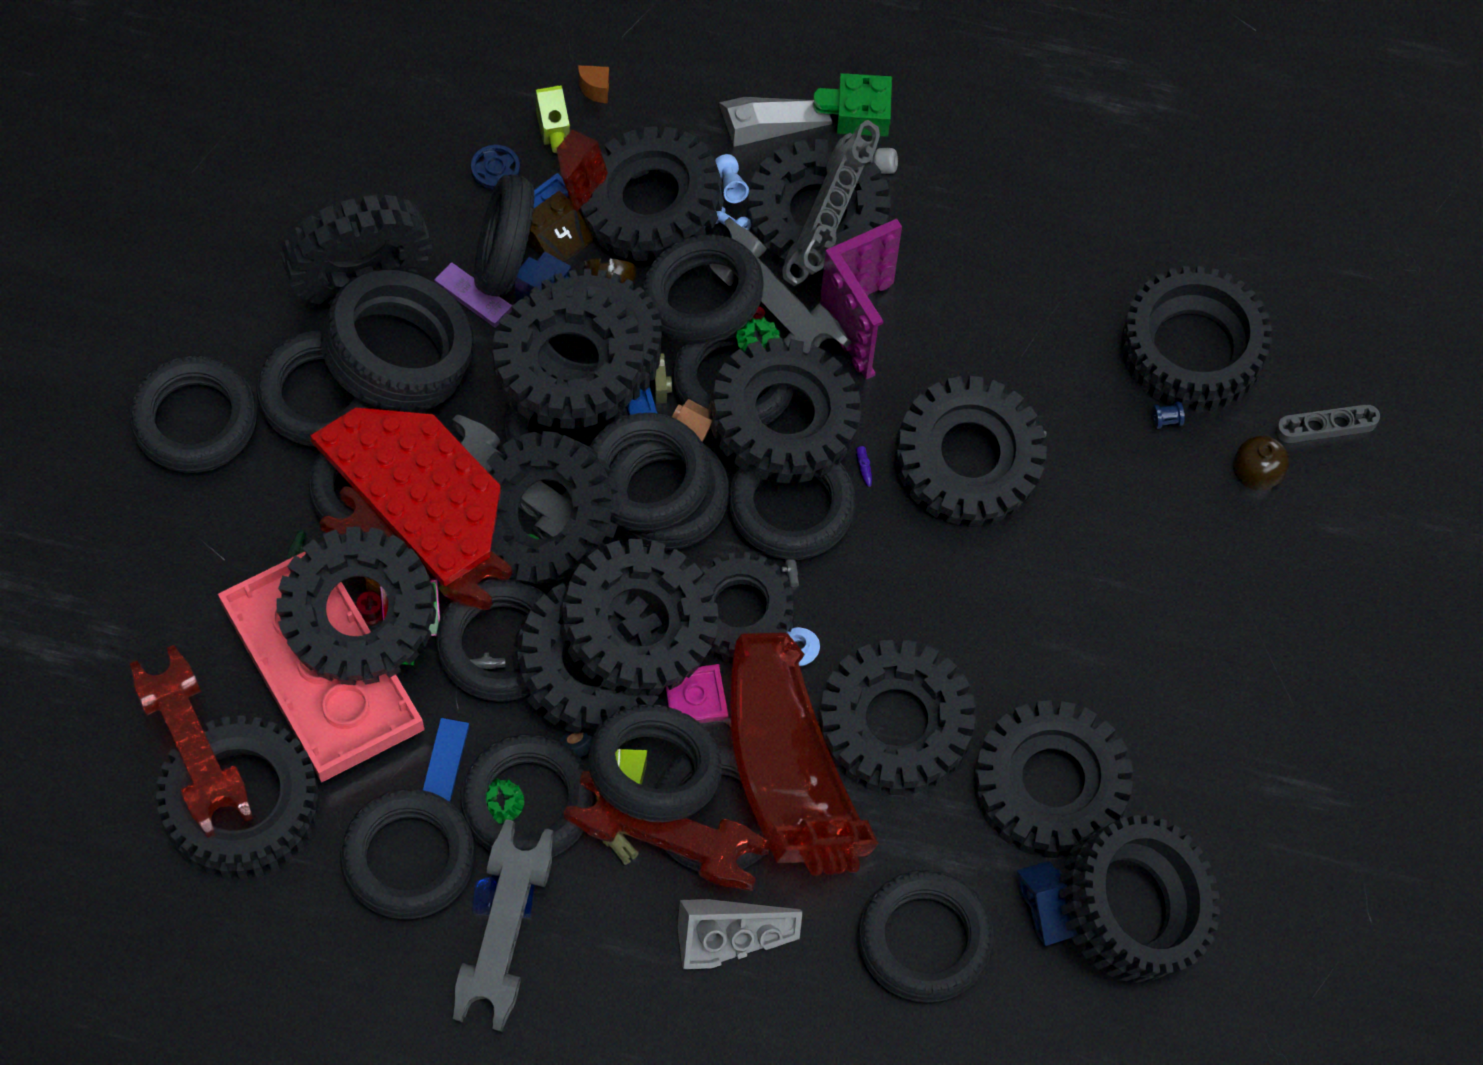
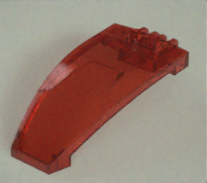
M788 633L741 634L736 640L731 680V730L733 746L744 791L777 863L805 862L807 869H809L813 876L822 874V871L826 874H834L835 872L840 874L845 872L846 869L850 873L857 872L860 868L858 857L869 856L879 843L868 820H860L825 744L799 666V662L805 654Z

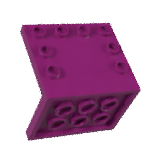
M898 219L831 247L825 253L820 304L839 321L845 334L852 342L847 348L841 343L840 345L845 352H849L854 368L857 372H861L866 380L876 374L872 365L878 326L883 324L882 318L871 303L868 295L877 290L883 291L894 283L902 226Z

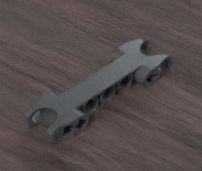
M869 120L861 123L855 129L853 135L849 133L843 136L838 141L826 167V178L798 241L790 247L783 266V279L793 286L803 282L809 272L814 274L824 267L826 250L834 247L837 237L835 232L863 167L872 159L879 141V127ZM863 128L871 132L872 140L870 142L862 139L861 133ZM792 264H796L801 268L802 272L799 278L791 274L790 266Z
M728 217L724 223L730 230L732 239L746 246L754 254L761 266L764 279L761 302L790 331L783 339L787 346H789L791 339L803 341V352L809 353L813 345L819 347L824 340L834 338L847 348L852 342L845 334L839 321L820 303L810 312L759 259L767 250L765 245L749 230L741 227ZM709 264L710 268L728 286L731 287L738 280V275L731 268L719 264Z
M457 414L452 420L454 422L453 427L464 438L461 444L489 473L492 467L486 461L495 451L500 453L496 450L501 444L500 439L483 424ZM538 481L525 491L520 500L519 508L537 520L533 526L535 534L541 539H549L559 534L567 525L572 511V502L567 489L560 495L542 481Z
M507 819L492 846L488 861L487 874L499 876V881L476 966L466 963L461 965L455 986L453 1014L454 1021L463 1022L471 1004L478 999H486L494 1005L492 1029L500 1032L503 1031L506 1021L516 1004L521 977L508 974L529 891L531 884L541 887L546 886L552 865V843L554 836L553 830L544 829L540 841L535 848L529 851H521L513 845L515 823Z

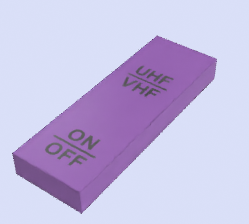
M452 262L434 279V282L444 288L454 299L494 328L499 325L505 313L510 314L512 312L511 304L499 296L482 293L481 290L476 288L474 278Z

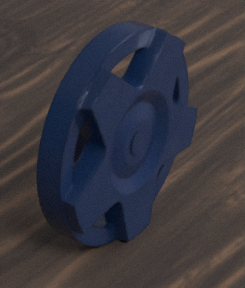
M489 145L475 153L471 161V172L474 179L486 189L493 190L502 176L510 174L519 175L520 162L516 153L510 148L502 145ZM495 151L503 152L506 154L499 156ZM484 155V161L477 163L478 159ZM514 163H515V165H516L515 171H513L512 169H510V167H511Z

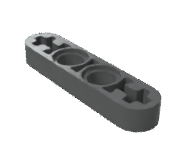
M1359 405L1287 415L1280 419L1276 428V435L1283 442L1294 443L1370 432L1376 428L1380 420V413L1372 405ZM1366 415L1367 418H1372L1371 422H1368L1367 419L1362 418V416ZM1336 417L1345 418L1348 425L1340 427L1335 424L1334 419ZM1318 421L1322 425V429L1318 431L1312 430L1308 422ZM1288 425L1290 429H1294L1293 433H1290L1288 429H1284L1285 426Z

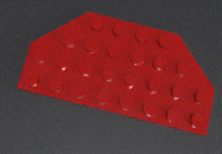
M354 408L310 435L311 442L391 530L405 542L406 546L409 549H413L424 566L444 587L490 558L501 486L433 414Z

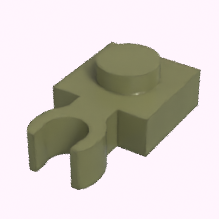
M661 353L659 369H656V376L654 378L656 404L667 403V393H672L671 376L666 377L664 353Z

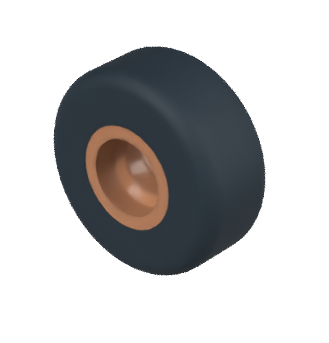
M583 728L578 734L568 731L562 736L560 742L568 746L581 758L589 753L593 735H587L586 728Z

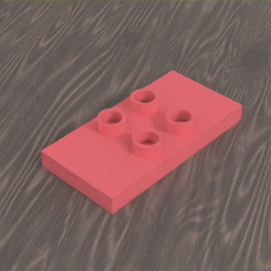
M303 552L297 556L299 558H302L306 554V552ZM292 557L219 593L218 596L224 611L292 732L301 743L302 749L306 750L309 755L310 763H312L313 769L322 783L424 731L422 718L396 675L389 678L387 674L379 676L380 682L365 685L363 680H356V685L341 684L335 678L329 681L320 677L315 670H310L299 660L282 635L278 621H281V618L276 612L277 598L282 596L278 587L282 575L288 577L290 574L287 566L294 558ZM340 582L331 591L327 600L326 612L329 622L337 631L345 635L362 636L370 633L371 631L342 582Z

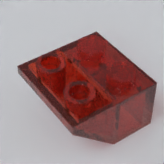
M571 130L557 147V153L565 187L573 209L578 211L584 203L589 201L591 194L598 185L605 181L608 171L598 142Z

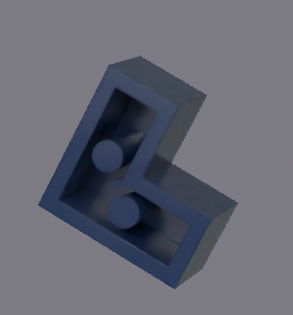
M544 252L538 261L528 257L519 269L515 280L516 302L520 299L523 300L525 296L530 298V291L535 286L541 290V282L547 278L552 284L556 274L562 273L564 279L569 278V271L572 270L571 266L547 252Z
M1050 861L1017 870L1021 896L1031 907L1035 933L1045 946L1078 935L1075 928L1067 930L1065 922L1071 920L1070 913L1062 915L1061 906L1068 904L1067 899L1060 898L1059 890L1067 887V884L1060 882L1062 872L1060 869L1057 870Z

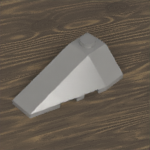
M741 97L719 102L734 147L832 124L830 114L816 113L813 107L814 100Z
M710 899L680 900L678 936L683 969L714 968L722 965L721 962L735 957L741 959L747 957V953L762 948L768 950L800 939L802 910Z

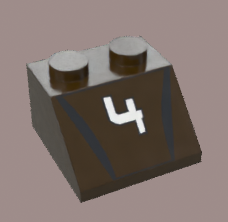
M560 190L533 209L527 244L540 257L544 252H547L557 259L566 262L594 241L577 207Z

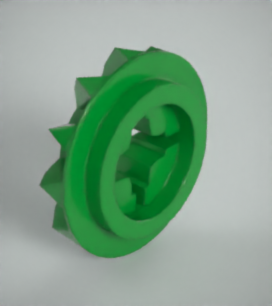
M752 317L742 328L737 330L736 337L737 344L744 353L748 344L759 341L756 337H753L755 330L759 331L760 335H763L761 342L763 348H766L768 339L780 338L779 330L776 329L774 322L770 323L764 317L762 319H754Z
M498 778L489 785V790L486 792V803L492 817L498 823H504L506 819H516L524 807V795L519 785H515L509 779L499 780ZM498 791H501L504 798H509L505 801L504 810H501L498 802H493V800L497 799Z

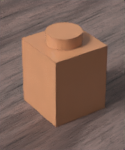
M689 399L683 406L679 404L672 418L681 421L692 429L702 442L706 438L713 420L709 419V410Z

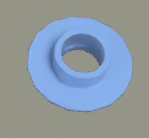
M798 627L792 628L791 632H787L786 642L783 645L778 643L775 647L781 661L798 667L811 663L818 656L820 643L815 633ZM794 642H802L805 644V647L800 650H794L790 648V645Z

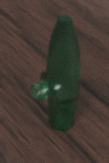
M297 531L286 560L305 552L303 549V542L306 537L305 532Z

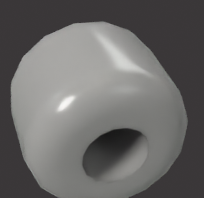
M878 148L871 159V163L874 162L878 166L881 174H893L898 166L897 151L894 148Z

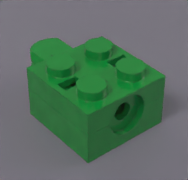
M841 73L839 89L818 88L816 90L813 101L814 110L818 114L838 115L837 134L851 133L853 135L855 129L861 123L869 120L879 127L880 136L888 137L891 119L892 76ZM863 128L861 135L872 136L868 129Z

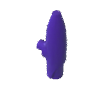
M860 446L856 448L858 463L866 485L870 487L872 485L870 460L868 459L866 448Z

